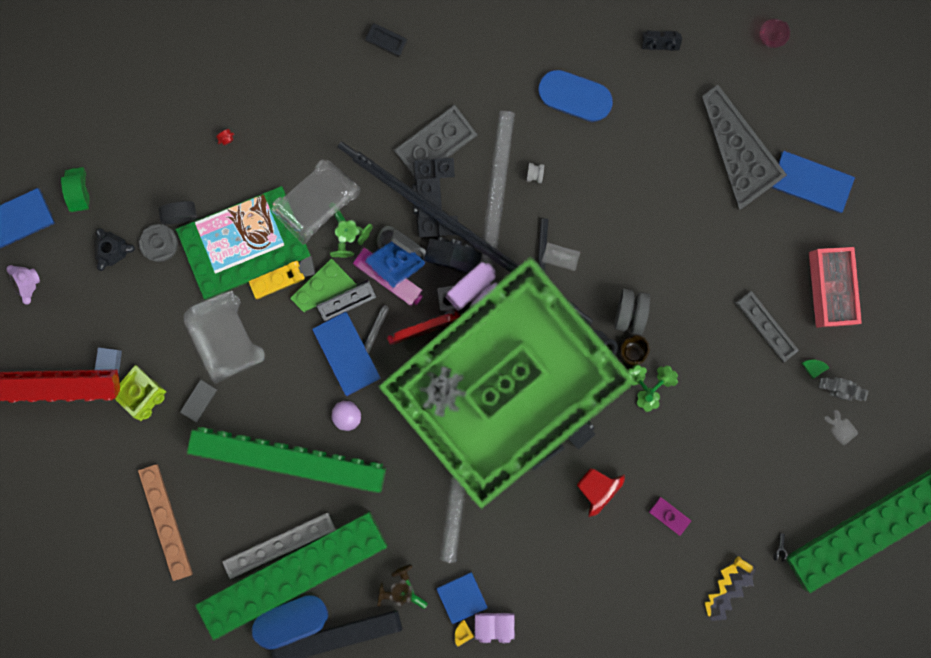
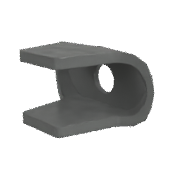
M386 226L379 232L377 244L380 249L392 241L408 253L415 252L424 261L426 250L392 226Z

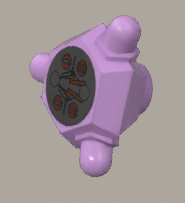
M9 265L7 272L16 293L22 297L24 304H30L32 293L36 289L35 284L40 282L37 272L34 268L29 270L26 267Z

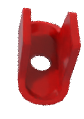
M592 468L587 471L577 483V486L591 503L588 517L596 516L609 503L611 498L623 486L625 474L610 479Z

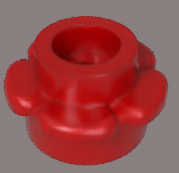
M226 129L216 136L218 144L223 143L225 146L234 140L232 138L234 133Z

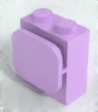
M482 262L447 293V300L457 311L470 301L472 302L469 306L471 309L498 286L496 282L490 285L496 277L494 275L495 270L489 264L485 265Z

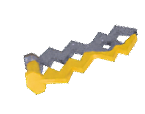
M736 557L733 564L721 570L724 579L718 580L720 593L708 594L710 601L705 602L708 616H711V607L717 608L716 600L723 599L724 603L718 605L721 615L711 617L712 621L726 620L725 610H732L730 599L744 597L742 587L754 586L753 574L756 567L745 562L741 557ZM737 566L748 572V574H741L743 580H733L736 591H726L724 585H732L729 573H738Z

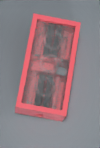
M855 248L817 249L809 252L816 328L862 324Z

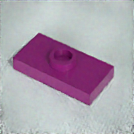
M659 497L649 511L650 514L679 536H681L691 522L689 518L662 497Z

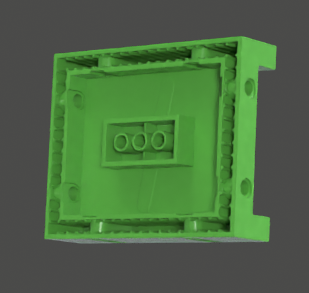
M532 258L527 260L379 386L480 508L485 506L634 382V377L622 363L620 364ZM445 366L451 368L450 379L454 374L463 376V379L457 384V389L465 391L466 396L458 395L456 397L455 405L459 408L457 412L449 410V407L446 406L444 410L445 415L441 417L435 415L436 404L432 409L423 407V404L429 399V394L421 392L420 388H428L430 386L431 378L427 375L428 372L436 373L437 377H440L442 373L441 368Z

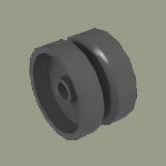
M622 289L616 312L615 330L624 332L628 329L630 323L631 333L643 334L649 314V293L639 292L634 302L633 290Z

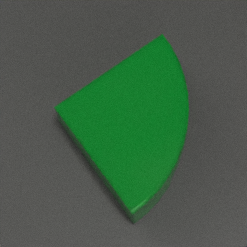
M807 360L801 363L812 379L829 369L828 365L820 360Z

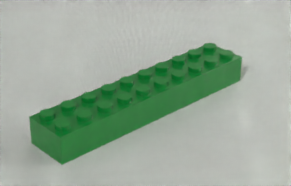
M198 427V430H192L187 454L378 493L383 489L387 468H384L382 463L371 462L370 465L364 464L363 459L351 458V461L345 460V456L339 454H332V457L326 456L327 452L315 450L311 453L307 452L308 448L299 446L291 449L288 448L289 444L277 442L275 445L269 444L270 440L260 438L252 441L251 437L246 435L232 437L231 432L217 431V433H213L214 429L207 427Z
M931 469L788 554L786 561L803 589L809 593L815 591L931 521Z
M368 512L210 596L195 606L212 639L215 640L387 548L388 544L371 512Z

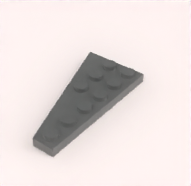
M716 85L702 97L739 209L741 210L785 178L787 174L719 85Z

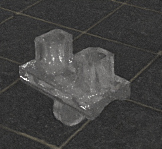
M547 242L542 262L575 271L581 252Z

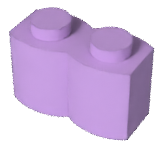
M476 613L475 639H479L481 643H489L491 639H499L501 643H509L510 639H514V613Z

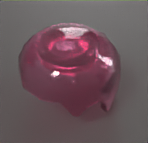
M771 19L766 21L761 27L760 38L766 46L778 48L786 44L790 38L791 31L786 22L779 19Z

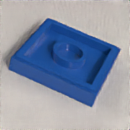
M472 572L436 588L452 624L488 608Z

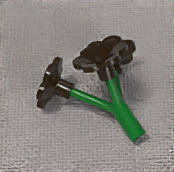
M411 564L402 566L391 573L392 577L400 576L402 579L399 584L392 586V593L385 591L383 582H380L377 607H380L383 599H391L399 606L412 601L422 609L427 607L428 603L415 595L409 582L410 578L407 572L413 568Z

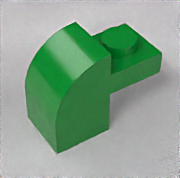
M84 167L65 170V176L61 177L63 196L69 212L89 209L90 196L85 186L86 171Z

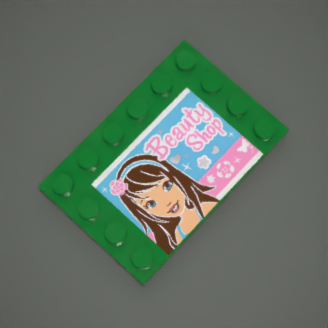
M282 186L176 229L204 300L249 283V281L284 267L294 261L300 262L311 256Z

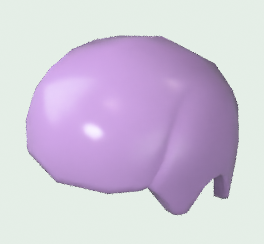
M343 400L332 409V421L340 430L350 431L359 425L361 412L353 402Z

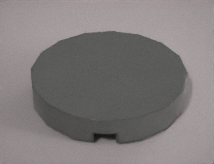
M154 224L145 228L139 239V247L142 254L149 260L164 262L172 258L176 253L178 239L175 232L168 226Z

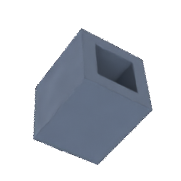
M98 348L95 370L118 369L119 374L122 351Z

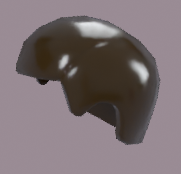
M633 335L625 339L620 347L621 358L625 363L634 366L645 362L650 353L649 342L645 337Z

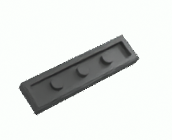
M752 291L736 302V305L783 363L799 351Z

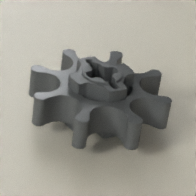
M445 366L441 368L442 373L440 377H437L436 373L428 372L427 375L431 378V384L428 388H420L421 392L429 394V399L423 404V407L432 409L436 404L435 415L441 417L445 415L444 410L446 406L449 407V410L457 412L459 408L455 405L456 397L458 395L466 396L465 391L457 389V384L463 379V376L454 374L450 379L451 368Z
M826 377L825 379L821 378L818 388L830 392L831 396L852 401V399L866 401L869 392L856 386L857 383L836 377L834 380Z

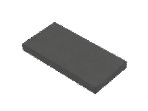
M453 105L394 149V151L414 176V160L448 158L477 137L478 134L459 109Z

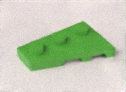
M331 259L290 299L303 312L317 307L316 303L357 284Z

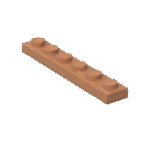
M158 464L138 470L172 580L175 581L192 575L190 563Z

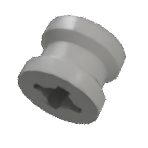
M529 162L527 182L534 180L542 183L544 164L538 166Z

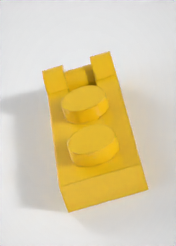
M298 261L289 263L284 267L249 281L255 299H260L304 280L305 277L298 268L300 267ZM292 271L293 277L289 278L287 272Z

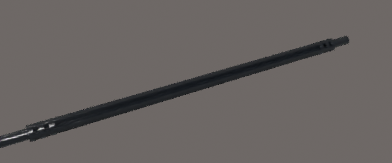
M342 141L339 143L337 148L353 158L352 161L510 273L515 272L520 267L516 262L360 151L356 152ZM566 298L582 319L590 326L593 319L580 311L577 305Z

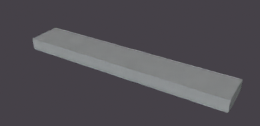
M326 513L222 561L229 578L232 579L335 531L336 528L329 513Z

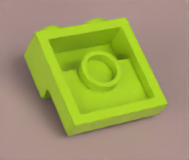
M135 365L121 381V391L115 400L134 418L142 421L149 418L152 414L151 409L164 400L166 391L140 367Z

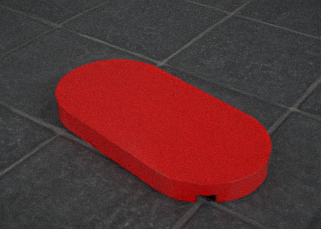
M455 312V316L450 313L398 331L394 334V338L391 335L388 336L389 345H395L452 325L461 317L460 312Z

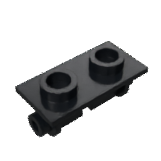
M647 30V32H643L642 49L680 50L683 38L678 31H664L663 36H660V31Z

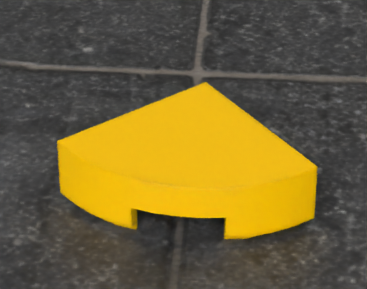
M464 619L458 624L455 631L457 647L474 637Z

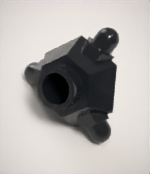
M102 228L96 230L95 259L98 262L96 266L98 271H103L106 266H113L124 259L127 253L134 252V245L127 244L125 239L111 232L107 233Z

